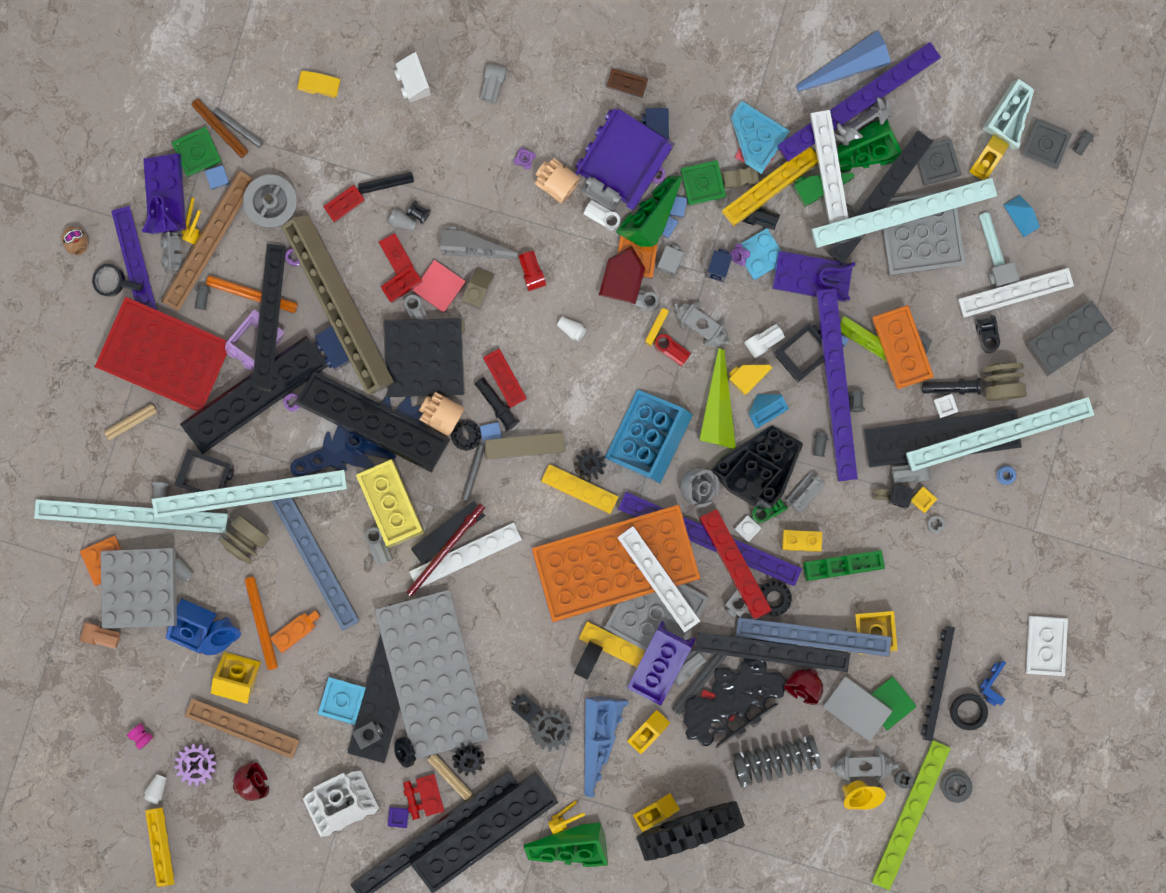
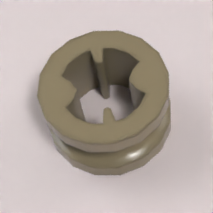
M873 489L875 495L872 499H890L888 497L890 490Z

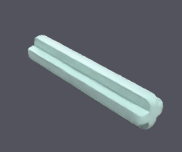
M982 213L979 215L994 267L1004 265L1005 262L990 213Z

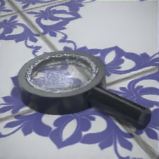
M103 264L93 274V287L97 293L103 296H116L123 288L140 292L144 289L143 284L126 281L123 271L116 265Z

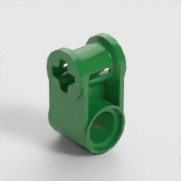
M780 498L772 508L757 509L755 507L751 512V518L755 523L762 524L787 510L788 506H785ZM756 510H763L765 512L763 520L756 517Z

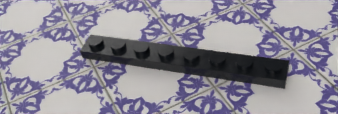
M917 131L855 216L885 208L933 141L920 131ZM865 234L835 242L828 254L841 264H844Z
M267 244L251 390L271 392L286 246Z
M697 632L695 651L841 672H848L850 653L704 632Z

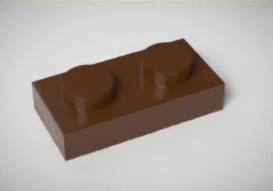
M612 68L606 88L643 98L648 78Z

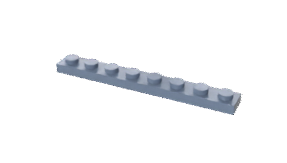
M292 497L271 500L342 631L360 622Z
M738 618L736 637L885 657L890 656L892 637L746 618Z

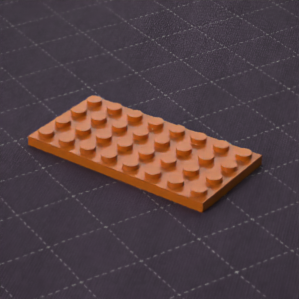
M680 505L532 548L552 622L554 623L656 593L617 538L631 527H634L675 586L700 580L701 577Z

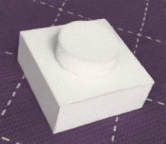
M952 394L933 400L939 419L958 413Z
M747 515L734 530L749 542L762 528Z

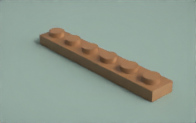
M193 698L185 714L187 718L293 759L300 742L298 739Z

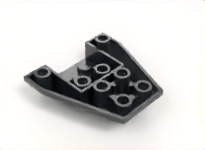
M772 425L724 455L711 471L730 493L757 509L772 508L785 492L803 443Z

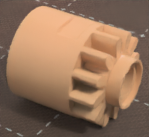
M553 158L549 163L545 161L535 174L538 176L535 185L562 204L573 192L581 177Z
M435 392L432 398L429 396L425 398L419 409L423 413L419 420L449 436L463 413L464 407Z

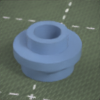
M1003 466L997 471V479L1001 484L1009 485L1015 481L1016 472L1010 466ZM1004 472L1009 473L1008 479L1003 477Z

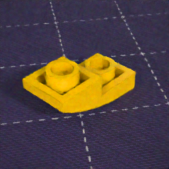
M301 71L297 89L313 95L318 93L335 99L341 79L320 73Z

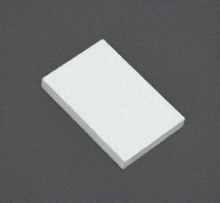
M1029 616L1025 674L1065 676L1068 618Z

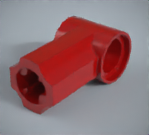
M529 251L519 255L528 292L547 286L543 272L539 268L535 252Z
M667 334L659 335L654 341V347L657 351L662 352L681 367L691 355L689 351L672 340ZM659 339H666L668 347L661 348L658 344Z

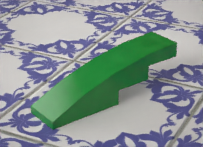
M882 550L803 562L806 582L885 569Z

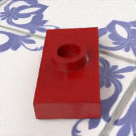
M395 233L378 242L396 275L410 265L413 266Z

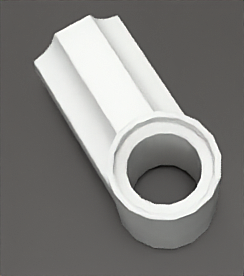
M593 200L590 201L583 213L585 216L606 227L609 231H616L621 225V219L616 212L608 210ZM611 217L617 219V223L614 226L607 224L608 219Z
M775 324L761 334L754 335L744 343L755 359L768 351V348L783 340L785 336L780 327Z

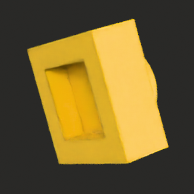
M921 487L911 499V503L925 514L937 498L926 488Z

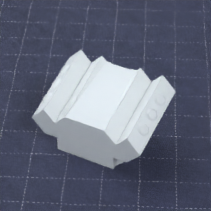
M354 771L347 775L342 773L313 787L314 791L308 793L303 798L320 837L330 836L333 831L342 830L351 823L363 820L366 815L375 814L379 809L362 771Z

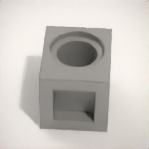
M675 245L666 246L657 269L675 276L684 255L681 252L682 249Z
M1015 262L993 267L988 274L991 285L994 284L995 289L1017 283L1020 280Z
M738 590L734 592L724 605L727 607L725 611L734 618L736 615L741 617L747 609L745 603L741 609H736L733 606L734 599H742Z

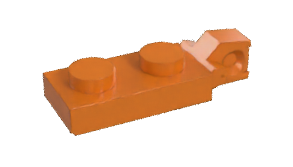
M316 610L309 616L304 613L270 639L279 651L284 653L313 631V628L316 627L314 622L321 616Z

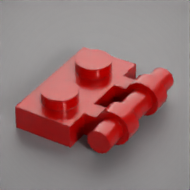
M435 774L416 779L418 787L412 788L411 781L403 782L405 789L403 793L404 796H407L408 811L411 813L413 820L420 818L419 810L424 809L426 817L445 812ZM415 793H420L422 804H416Z

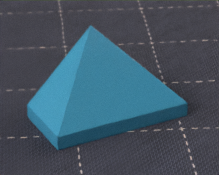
M1020 195L1003 205L1023 238L1040 228L1033 208Z
M757 394L749 416L757 429L789 410L781 394Z

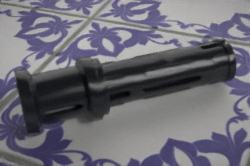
M484 377L474 384L496 412L495 417L501 420L506 431L511 430L520 422L510 412V407L504 405Z
M961 378L959 381L922 382V393H959V395L977 393V395H981L980 378L976 380H964V378Z

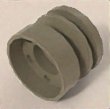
M1001 362L983 368V373L992 374V376L984 377V381L993 382L992 386L985 388L986 401L1010 400L1027 396L1026 383L1016 382V379L1025 376L1024 373H1015V371L1024 368L1023 363Z
M238 514L231 523L236 532L232 533L225 530L224 533L230 539L227 540L221 536L218 540L238 560L251 564L253 560L247 556L248 552L256 557L258 554L252 547L256 545L263 549L270 538Z

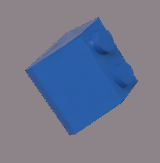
M181 599L177 605V626L168 627L165 639L201 654L200 643L208 636L210 626L215 621L217 614Z

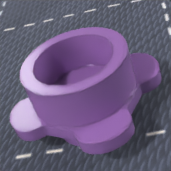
M522 147L518 150L514 163L515 165L524 166L528 170L532 167L531 163L536 158V154Z
M736 244L735 249L730 254L732 255V261L740 266H744L747 258L750 257V251L743 248L742 244Z

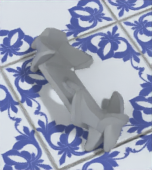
M878 97L877 106L870 107L869 111L851 123L842 126L838 123L837 130L839 135L835 133V138L843 145H849V141L863 138V135L858 133L857 130L864 124L872 123L879 117L880 124L882 125L887 117H892L889 100H886L884 105L882 99Z
M700 301L693 304H674L675 318L680 327L685 330V325L706 338L707 340L703 341L704 345L720 347L730 343V340L727 338L728 333L724 329L725 318L717 322L710 319L699 311L701 308ZM705 319L707 326H709L707 330L699 329L696 325L697 320Z
M880 748L874 751L873 756L876 757L851 758L853 757L850 749H847L845 756L837 759L835 764L831 765V770L835 771L838 777L848 780V782H853L851 777L878 776L875 778L876 781H881L891 775L892 770L897 769L899 764L893 762L890 757L884 756ZM863 761L868 762L870 765L872 764V769L866 773L859 769V765Z

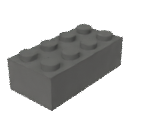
M1091 300L1026 344V347L1044 373L1049 376L1111 334L1113 329L1093 300Z

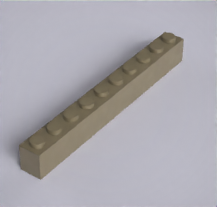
M309 215L292 218L282 226V229L366 394L369 395L383 391L393 384L394 381Z

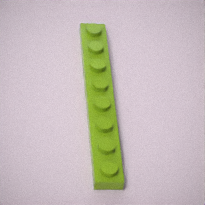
M934 740L931 742L871 883L890 891L951 748Z

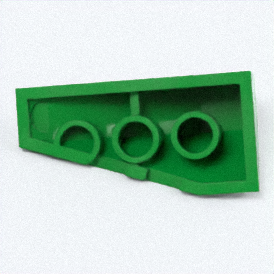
M888 118L882 125L878 120L860 130L858 133L863 135V138L853 139L849 141V145L841 144L836 147L840 172L851 171L852 168L856 167L869 168V165L874 164L888 165L896 161L902 152Z
M668 176L652 191L653 196L645 202L642 201L639 204L640 209L634 215L630 213L616 230L617 234L640 247H653L656 245L664 232L682 177Z
M601 822L581 824L524 844L527 858L531 861L552 863L554 860L565 861V865H571V862L583 863V867L608 865L606 837Z

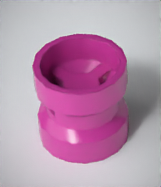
M142 723L138 724L126 735L135 742L138 750L142 749L154 738L151 733L145 732V727Z

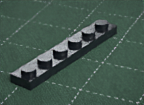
M945 626V630L942 629L939 640L942 641L941 648L937 649L936 653L938 665L934 667L932 678L935 680L934 685L929 688L928 697L931 700L930 705H926L924 716L927 717L926 724H922L921 728L923 740L933 741L955 627Z

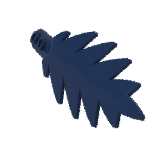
M387 395L381 405L391 409L390 397ZM407 397L395 412L423 425L418 420L423 414L419 411L421 405L412 407L411 398ZM337 426L333 441L331 440L330 432H327L323 441V448L295 459L291 463L290 471L295 477L307 476L329 466L347 471V467L343 463L371 469L376 465L365 454L385 459H395L396 455ZM314 459H319L321 463H314ZM296 467H303V471H298Z

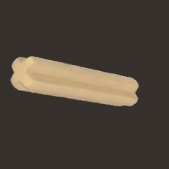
M150 404L104 431L105 436L108 440H112L157 413L155 406Z
M436 754L428 758V762L465 801L472 796V792Z

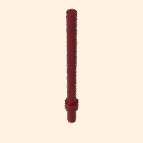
M479 503L474 511L464 518V523L406 591L410 596L415 594L470 526L473 527L475 525L476 519L484 511L485 506Z

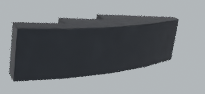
M475 501L471 502L411 548L421 564H424L445 546L464 523V518L471 514L478 506ZM483 512L476 519V523L486 516Z

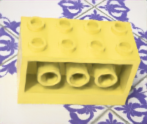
M392 459L356 475L388 548L425 533Z

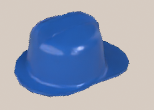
M229 617L213 622L208 636L200 643V652L204 655H215L222 652L240 638V630L234 627Z

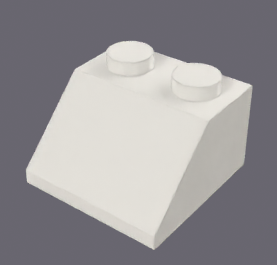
M416 52L396 63L397 70H394L397 80H402L404 87L401 88L404 99L408 98L411 103L431 95Z

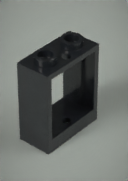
M810 323L807 324L773 354L797 383L822 364L824 358L823 356L802 373L784 351L807 332L822 348L821 332L815 324L813 326Z
M187 449L174 485L192 492L204 491L186 484L195 458H199L225 468L218 489L227 488V481H231L234 475L233 465Z

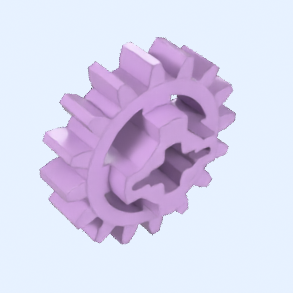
M192 744V749L188 746L184 747L186 752L179 751L181 758H175L179 765L174 766V768L180 771L176 775L183 776L182 782L188 780L189 786L193 782H195L196 786H199L200 781L206 784V778H213L210 773L216 772L213 765L217 764V762L212 761L215 754L209 755L210 749L207 748L204 751L203 745L197 748L196 744ZM192 752L200 753L197 757L189 755ZM206 758H207V761H208V770H207V768L205 767V762H204V761L206 760ZM200 760L199 763H198V766H199L200 768H199V769L196 768V769L192 770V769H193V768H192V767H193L192 761H193V762H196V761ZM183 762L187 764L186 771H184ZM194 773L202 775L200 778H192L191 776Z

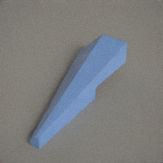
M879 30L796 85L797 91L800 92L850 78L859 73L890 65L891 60Z
M600 696L586 698L585 796L595 797L594 788L597 780H601L602 775H600L602 766L607 764L616 739L614 733L618 723L622 722L621 714L624 706L628 705V700Z

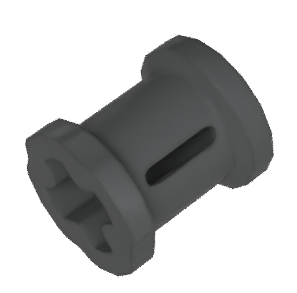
M864 391L848 392L850 412L866 411L863 407Z
M899 771L894 778L895 784L905 789L912 786L914 780L912 774L908 771ZM901 775L908 776L907 784L899 782L902 779Z

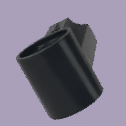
M760 207L742 220V222L750 225L757 224L775 231L780 214Z

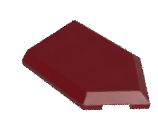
M632 246L608 259L599 296L636 305L645 267Z

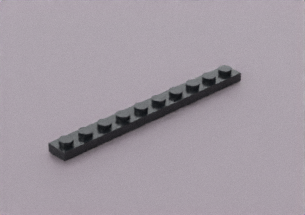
M507 770L350 884L356 893H374L411 866L410 862L518 783Z

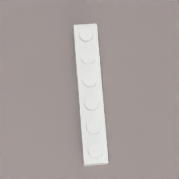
M830 110L810 113L827 217L829 224L848 219L831 113Z
M1069 268L960 298L958 303L963 318L1068 289L1074 287Z
M515 524L507 525L448 553L420 588L522 541ZM430 562L409 571L414 582Z
M631 527L617 537L684 633L701 622L636 529Z

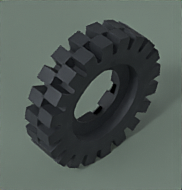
M737 801L711 806L665 822L642 832L636 838L644 860L649 861L678 854L687 849L699 847L701 844H707L714 841V839L722 838L743 828L745 824Z

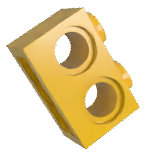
M783 530L781 550L821 552L822 532Z

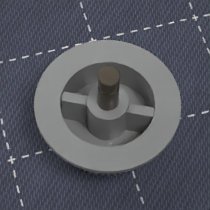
M269 174L254 179L248 185L244 193L243 205L247 216L255 224L266 228H274L285 224L293 216L297 206V197L294 188L286 179L278 175Z

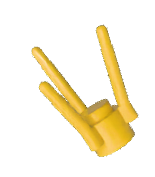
M194 197L191 198L188 208L186 230H183L181 233L183 234L181 239L191 244H195L200 235L198 234L200 230L195 227L201 210L197 211L192 225L189 226L195 201Z
M577 801L572 802L559 813L551 816L552 820L548 821V825L552 834L567 830L565 828H567L568 823L585 816L583 812L566 820L561 817L575 806Z

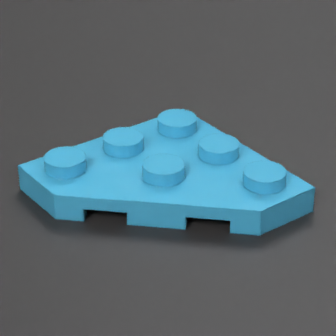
M741 101L731 116L745 164L762 174L777 152V146L785 140L790 131Z

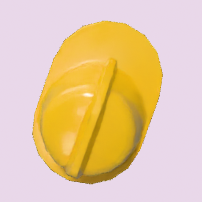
M861 780L853 781L842 787L845 797L843 804L849 810L876 808L883 803L886 797V793L882 788L868 786Z

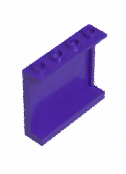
M616 107L614 110L610 109L605 116L607 120L605 125H600L595 135L597 138L594 143L590 142L585 149L587 152L584 159L580 158L575 166L577 168L575 174H581L587 179L595 177L596 180L604 184V190L609 187L615 192L620 193L621 201L627 204L626 207L634 210L675 143Z

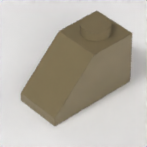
M476 268L468 283L462 302L481 310L495 274Z

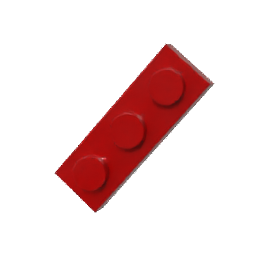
M497 349L484 356L483 360L509 407L512 408L527 400L501 350Z

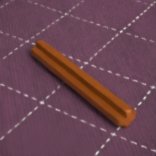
M197 98L192 102L191 106L240 158L248 154V150L200 99Z

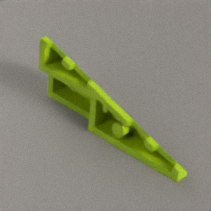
M718 348L699 442L735 449L736 443L725 350Z

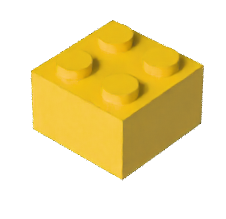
M894 611L855 614L857 633L892 637L890 653L898 652Z

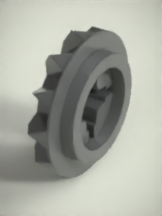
M952 772L946 775L942 781L941 790L943 795L951 802H963L972 793V782L962 772ZM955 779L958 784L965 785V787L959 789V795H957L955 790L949 789L951 786H954Z

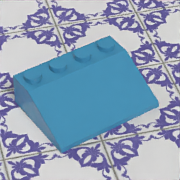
M637 389L605 459L660 484L693 414L680 406Z

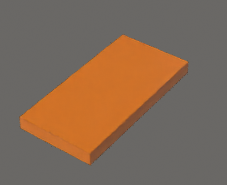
M909 305L872 317L897 390L934 377Z

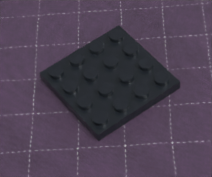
M461 318L384 321L386 366L394 381L393 384L388 386V397L433 396L435 392L442 396L465 394Z

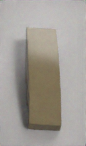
M564 433L484 440L486 460L565 452Z

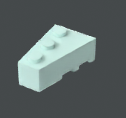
M1020 79L1012 81L982 129L1008 143L1010 149L1019 148L1034 89Z

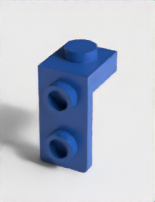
M1003 660L999 663L995 662L990 670L992 672L989 679L985 678L980 685V688H982L980 693L987 697L985 701L994 707L996 704L1002 706L1006 700L990 689L1006 664Z

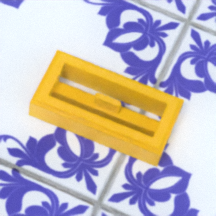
M661 309L645 340V344L650 347L669 313L667 309Z

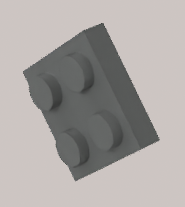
M1037 119L1024 147L1022 156L1057 170L1072 133Z
M951 138L932 143L918 162L924 186L962 175Z

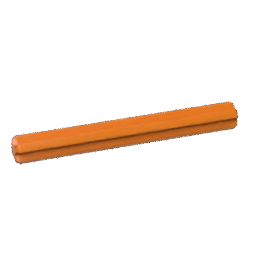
M211 275L206 280L207 286L261 303V291ZM281 298L280 309L295 313L298 304Z
M248 577L244 581L268 670H274L278 668L256 580L254 577Z

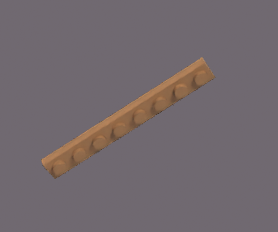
M239 170L237 171L161 302L179 312L241 207L245 190L254 180L253 178Z

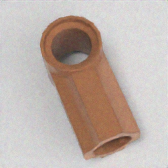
M84 622L79 641L116 649L121 633Z

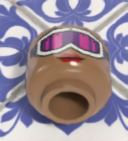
M69 226L61 236V242L69 254L80 255L87 250L89 239L81 227Z

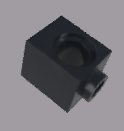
M898 484L893 485L888 504L908 509L914 489Z
M518 694L511 702L514 705L511 709L528 724L541 710L525 694L522 696ZM522 702L530 704V711L528 713L520 711L519 706Z

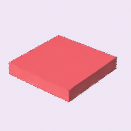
M434 260L421 278L423 282L416 286L413 292L445 313L466 281Z

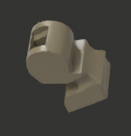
M751 167L722 173L725 189L741 188L745 184H750L754 187L759 183L758 172Z

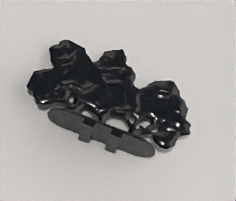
M746 658L741 662L739 674H734L729 668H715L716 682L713 683L712 691L716 695L713 700L703 697L687 699L686 713L683 721L687 726L685 732L687 739H696L701 746H709L714 740L715 733H725L726 737L716 745V748H719L735 736L739 739L745 734L746 728L749 726L754 728L762 721L761 718L779 705L774 703L766 708L765 702L768 698H781L784 696L785 678L781 673H766L767 664L766 661ZM759 694H761L763 698L761 701L758 698ZM752 705L761 708V713L751 720L748 719L746 713ZM740 715L745 724L735 731L730 730L728 727L730 717ZM723 718L726 719V723H725V724L722 722V719H723ZM718 722L723 726V728L719 726L717 729L711 726V723ZM709 729H712L714 732H713V733H709L708 730H709Z

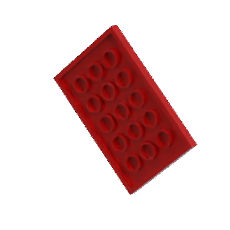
M125 297L94 368L192 410L199 411L205 406L226 358L225 346L227 340Z

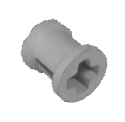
M152 482L154 489L153 497L150 501L155 498L166 497L169 483Z

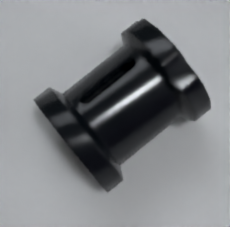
M415 200L409 207L406 215L413 216L423 225L429 217L431 210L423 208Z

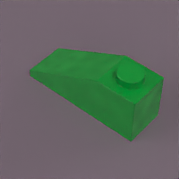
M853 173L841 174L842 184L844 185L853 180L855 175ZM820 175L809 176L808 178L803 176L795 181L796 185H794L793 190L804 208L824 197Z

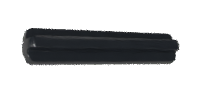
M407 172L359 183L358 189L360 194L413 183V173Z

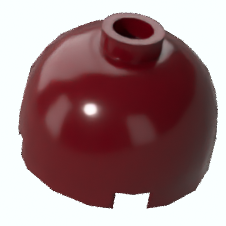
M812 669L794 671L784 684L788 694L795 699L798 696L804 698L803 703L817 705L824 691L822 680L819 678L818 673Z
M253 761L239 767L233 779L234 792L246 801L263 799L267 797L270 790L269 786L266 787L264 781L268 780L263 768L258 763L253 764Z

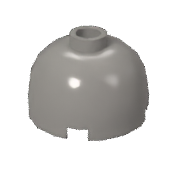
M705 468L692 469L683 476L680 486L681 493L685 500L692 505L706 507L713 502L714 495L717 496L719 492L718 477L712 471Z

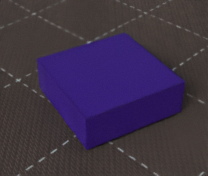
M390 807L388 826L407 828L408 808Z

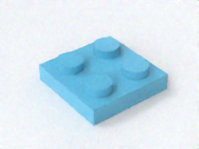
M768 228L741 243L743 248L750 251V257L747 258L745 267L753 280L775 269L777 252L781 250Z
M328 677L318 715L355 725L366 687Z

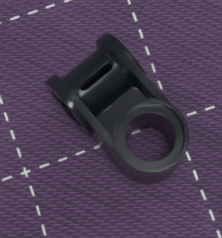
M991 315V318L975 319L976 331L979 335L982 350L988 354L994 353L1000 346L995 315ZM986 340H993L995 347L989 348L986 345Z

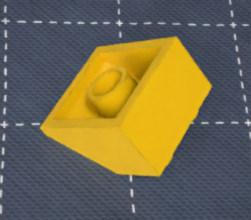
M224 652L213 676L210 694L248 704L261 662Z

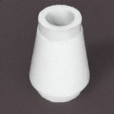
M564 316L561 317L557 324L573 341L577 340L579 342L587 330L583 324Z
M156 774L145 790L143 799L158 805V802L162 800L167 778Z

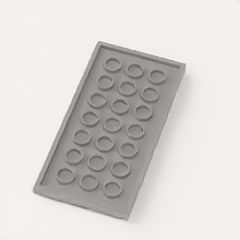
M450 590L375 609L407 737L411 740V745H414L416 759L459 748L462 744L466 746L469 743L474 744L488 740Z

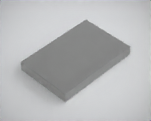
M847 676L844 677L823 706V708L868 741L872 740L893 711Z

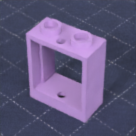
M256 310L250 313L226 342L225 346L226 353L230 357L240 360L242 365L248 370H254L255 360L234 345L251 325L258 329L259 312ZM279 327L276 346L281 342L285 333Z

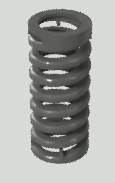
M808 735L803 737L804 743L800 738H796L794 746L788 740L784 743V748L780 743H776L774 751L771 746L767 745L764 748V754L760 748L754 750V756L749 750H746L744 755L743 752L732 754L740 787L743 788L753 784L751 767L758 783L763 782L761 764L768 781L773 780L771 762L779 779L782 778L781 759L787 775L792 776L791 756L799 774L803 772L801 754L808 771H812L813 766L814 770L821 769L814 736Z

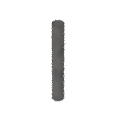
M217 108L213 114L258 148L262 145V140Z
M478 444L461 498L468 502L485 450L483 445Z

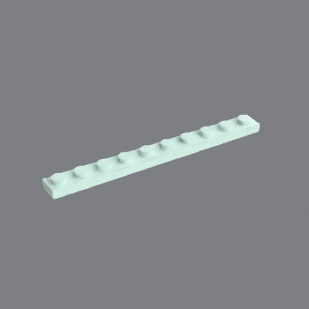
M988 178L813 228L811 232L815 247L818 248L997 196L993 178Z
M1089 397L908 452L906 456L911 472L1085 419L1094 416Z
M344 470L155 498L152 499L154 517L160 518L347 489Z
M37 499L34 519L215 533H224L227 530L228 514L193 512L155 518L153 508Z

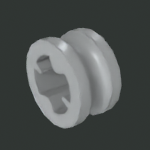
M933 516L927 522V529L933 534L940 533L945 527V522L940 516ZM935 520L941 523V527H938L937 530L931 527V523Z

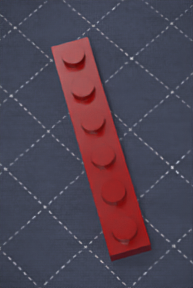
M716 509L700 517V522L753 620L771 612L772 610L718 510Z

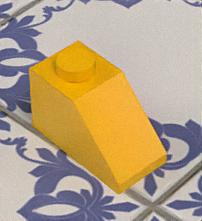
M993 135L969 172L980 180L987 179L1006 152L1009 144Z
M742 365L740 368L736 366L729 373L731 377L728 381L746 396L773 367L771 365Z
M656 709L627 742L638 753L642 754L671 722Z
M669 793L633 814V817L643 832L669 818L680 809Z

